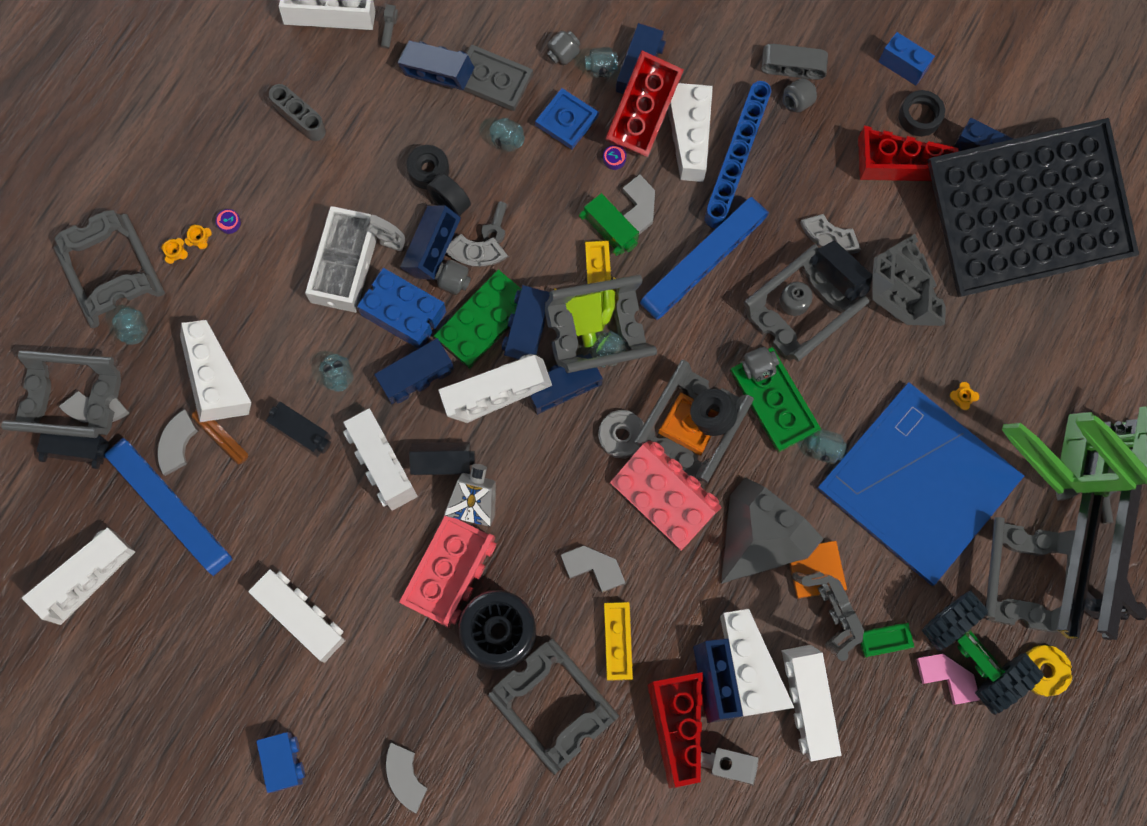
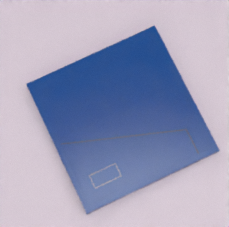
M908 382L820 484L817 490L931 586H934L1018 485L1024 475Z

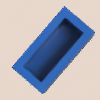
M896 32L884 48L879 63L916 86L929 69L935 55Z
M286 732L256 741L267 793L303 784L302 778H305V770L302 762L298 763L296 752L300 751L296 736L293 737L292 733Z

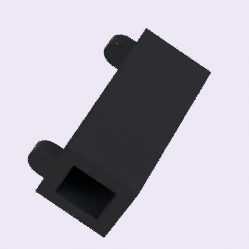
M835 240L817 249L816 254L811 257L809 262L849 301L863 297L870 291L873 275Z
M279 402L276 407L274 406L270 410L269 417L266 419L267 424L317 458L321 453L324 454L329 449L332 438L327 431L282 402Z
M41 433L36 452L39 453V462H46L47 458L92 463V469H99L100 464L103 465L104 458H106L104 454L109 450V444L100 435L97 438Z
M470 442L412 443L409 451L410 475L470 474L471 465L475 464V451H471Z

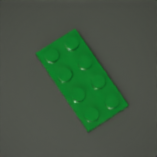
M498 269L434 335V338H438L442 346L470 369L509 328L511 313L515 314L517 304H514L517 290H521V288Z
M773 347L768 349L769 352H775ZM778 355L779 365H776V374L759 382H755L752 378L748 379L742 363L731 368L730 372L742 393L754 398L751 408L777 453L820 432L821 427Z

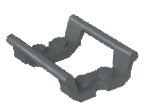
M114 210L104 211L89 218V224L85 228H78L74 225L61 231L54 238L57 243L54 250L90 328L99 326L98 316L116 308L115 304L119 298H127L130 301L147 292L157 297L165 294L127 214L120 215ZM118 230L129 238L145 274H125L98 286L92 295L87 298L72 266L68 252L72 250H85L106 240L113 231Z
M816 244L811 246L744 301V305L747 307L746 315L750 322L762 335L769 333L773 336L774 342L772 346L788 361L795 359L799 362L869 303L866 296L849 301L813 267L809 261L816 254L817 249H819ZM800 267H803L802 270L808 278L809 286L830 308L842 312L813 338L802 344L798 343L796 333L781 316L765 307L767 294Z
M641 275L550 291V298L545 302V314L548 328H553L557 334L556 339L551 342L555 360L559 367L565 368L566 373L657 355L656 347L646 343L643 325L637 323L634 318L635 312L639 310L635 290L642 284ZM616 289V301L613 312L618 335L625 343L628 351L591 359L576 357L578 339L573 316L566 309V303L575 296Z
M19 351L18 358L27 368L23 388L28 391V397L19 403L16 420H4L2 422L3 430L97 438L98 434H108L112 427L115 413L109 408V404L113 399L118 398L121 385L120 371L114 366L113 357ZM45 362L88 365L99 374L98 380L91 389L87 407L88 427L39 423V420L45 415L51 391L48 366Z
M681 360L634 443L639 447L648 441L659 443L664 448V453L671 459L677 460L682 465V470L689 476L695 477L698 481L708 483L754 398L750 395L738 397L721 388L735 403L738 412L737 420L734 426L723 434L712 456L704 462L699 461L696 454L668 438L659 439L655 437L654 426L677 386L693 399L700 393L710 389L709 381L693 373L690 364L685 360ZM713 408L714 411L720 412V408Z
M994 518L986 599L988 613L985 615L988 621L1012 626L1015 625L1017 620H1022L1026 624L1027 629L1059 632L1057 628L1061 607L1048 611L1042 605L1015 599L997 601L1002 545H1005L1008 550L1035 556H1044L1048 553L1067 554L1066 584L1075 530L1056 533L1038 529L1034 535H1028L1024 527L1005 524V518Z
M820 571L812 574L794 572L792 579L804 586L821 585L817 588L824 602L829 600L832 610L828 612L834 624L839 623L842 628L825 643V647L839 660H847L848 652L855 645L862 642L864 629L849 602L841 582ZM852 634V637L847 639L843 644H841L840 646L837 645L845 637Z
M551 639L525 659L527 662L525 671L516 672L513 670L493 688L488 697L553 775H555L582 751L580 748L582 739L589 737L594 740L620 716L558 643ZM553 663H559L566 668L596 703V710L592 713H584L558 736L556 745L552 749H545L513 711L511 700L515 697L526 695L549 674Z

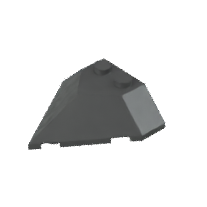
M916 235L910 236L908 239L876 256L873 265V300L875 303L882 306L906 325H944L946 306L943 299H939L933 289L937 285L924 254H920L919 248L915 245L918 242Z
M745 477L729 498L721 584L778 568L795 561L808 559L823 541V538L803 516L766 487Z

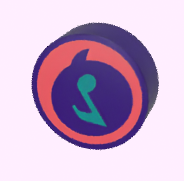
M617 145L606 148L603 154L605 166L612 170L622 168L626 162L625 150Z
M225 209L218 213L216 224L223 233L232 234L240 228L241 219L234 210Z

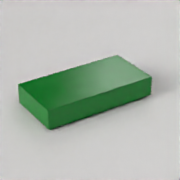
M909 623L864 631L863 640L860 643L864 658L915 648Z

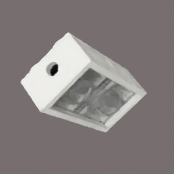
M330 207L305 292L310 303L357 312V306L361 298L377 240L376 235L364 229L365 222L371 214Z

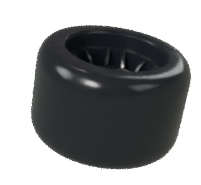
M503 590L487 591L472 599L462 612L458 629L461 645L467 655L478 665L491 670H505L520 664L532 651L537 632L535 618L528 604L519 596ZM497 625H501L506 629V633L502 638H494L492 636V629Z

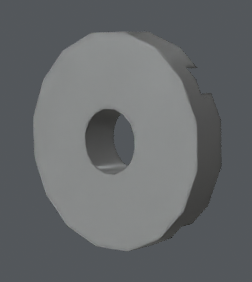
M618 410L608 414L599 426L598 439L601 447L607 454L615 458L626 459L632 457L640 448L634 441L644 422L640 417L626 410ZM618 429H626L629 432V437L626 440L618 439L615 434Z

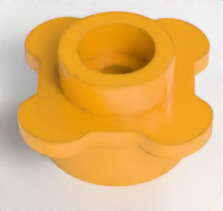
M191 225L187 231L185 243L187 246L194 245L203 250L208 246L207 240L212 235V231L200 225Z
M181 238L170 239L162 244L161 249L166 255L165 261L168 264H173L178 259L184 260L187 258L188 252L184 250V241Z
M962 382L956 391L950 393V398L960 409L968 410L972 402L979 400V394L970 388L969 383Z

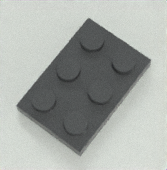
M471 45L467 54L474 66V70L464 91L515 111L533 76V69Z

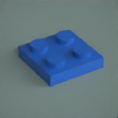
M561 88L537 118L535 126L573 150L599 117V112Z

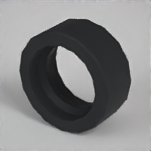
M919 90L906 97L899 110L898 118L903 129L911 135L919 137L929 136L940 126L945 117L946 109L938 95L931 91ZM919 103L930 107L935 115L933 122L925 124L914 120L909 113L910 106Z
M440 173L427 185V190L439 206L446 205L458 216H461L471 206V201L464 190L453 179L443 173Z

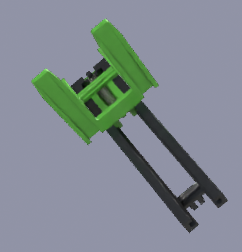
M1147 406L1139 408L1138 419L1126 420V422L1117 421L1115 424L1103 422L1092 412L1069 414L1060 459L1023 424H1004L1002 431L1009 441L1058 494H1062L1064 489H1074L1077 493L1082 492L1057 630L1067 639H1079L1085 610L1092 618L1099 619L1097 631L1102 633L1104 640H1117L1120 619L1127 620L1130 615L1137 620H1146L1147 617L1145 605L1142 602H1136L1127 579L1142 484H1147ZM1087 450H1090L1086 475H1083ZM1110 491H1120L1103 599H1095L1088 592L1103 501L1104 497L1109 496Z

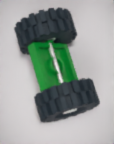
M970 590L938 613L921 631L938 651L945 649L948 645L954 643L955 640L959 642L957 647L966 658L971 656L977 664L975 668L985 679L988 677L978 687L975 694L989 711L996 715L1009 708L1010 705L1015 704L1021 697H1024L1028 691L1032 690L1041 681L1040 679L1043 678L1044 673L1026 653H1022L1018 657L1016 656L1003 667L970 630L988 613V609Z

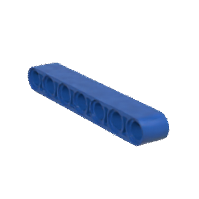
M765 81L753 83L706 210L705 222L711 228H717L727 218L771 94V87ZM755 94H761L763 97H758ZM748 113H753L756 117H752ZM741 133H748L750 136H743ZM734 152H740L743 156H736ZM726 172H733L736 176H729ZM719 192H726L728 196H721ZM711 212H719L722 216H713Z
M753 197L747 199L642 298L640 305L656 320H659L766 219L769 212Z
M122 438L104 454L212 576H215L233 560L230 554L125 438Z

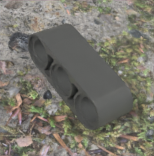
M768 44L763 48L761 70L772 75L814 80L823 79L827 75L828 53L821 49Z
M276 84L271 87L269 98L274 109L308 139L319 141L324 138L326 129L321 116L285 85ZM296 111H301L299 114H294ZM312 125H318L316 128H310Z

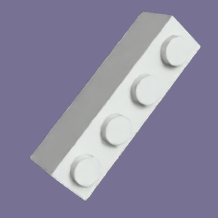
M269 570L248 592L314 656L325 663L346 641L341 636L344 631L334 622L329 625L323 619L326 614L318 606L310 607L305 602L308 597L299 588L293 590L287 584L290 580L281 571L276 574Z

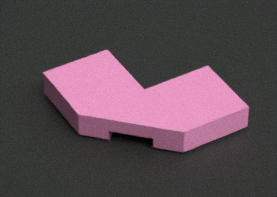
M939 654L916 659L922 684L947 680L953 705L980 700L975 694V691L978 689L974 674L946 655Z

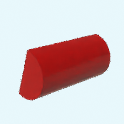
M642 50L605 140L629 152L648 157L684 69Z

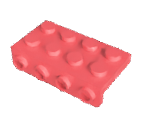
M648 441L637 450L610 483L682 551L722 507L719 504V500L713 494L707 493L695 477L689 476L682 470L683 467L677 460L671 459L664 453L665 450L659 443Z
M444 516L399 603L447 628H450L451 624L455 625L462 613L459 608L463 600L467 602L474 588L471 585L474 579H479L485 569L483 562L486 556L491 557L497 543L494 542V535L487 534L459 519Z

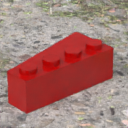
M864 125L858 137L860 180L932 181L927 159L958 152V148L930 141L925 143L915 140L916 138L910 136L904 138L892 135L893 132L883 130V132Z
M703 672L654 681L647 685L669 788L701 782L700 733L702 732L701 682H703Z

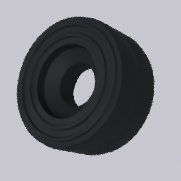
M422 145L410 153L407 159V170L411 181L417 187L427 190V185L440 173L449 176V163L446 154L440 148L434 145ZM430 162L435 167L431 172H425L422 170V166Z
M709 389L700 393L694 399L690 409L691 418L702 433L709 436H719L728 432L734 426L738 416L735 403L726 392L720 389ZM720 408L717 416L708 417L711 409Z

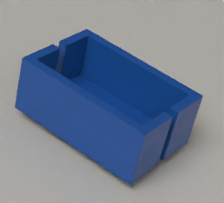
M383 268L372 284L373 291L368 289L357 306L362 317L419 349L426 344L432 335L431 327L436 329L445 315L444 302Z

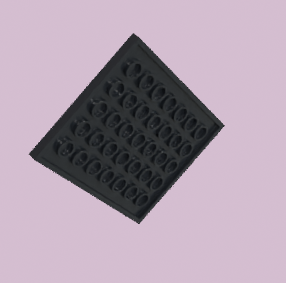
M1109 118L927 159L958 297L1139 255Z

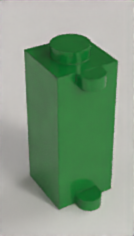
M602 193L589 202L579 214L581 220L586 219L606 241H609V244L614 248L613 253L616 256L622 255L625 251L630 252L637 246L639 231Z

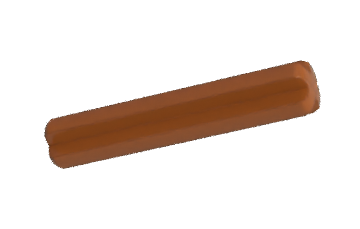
M197 409L193 412V420L237 464H242L249 457L248 453L215 420L200 422Z

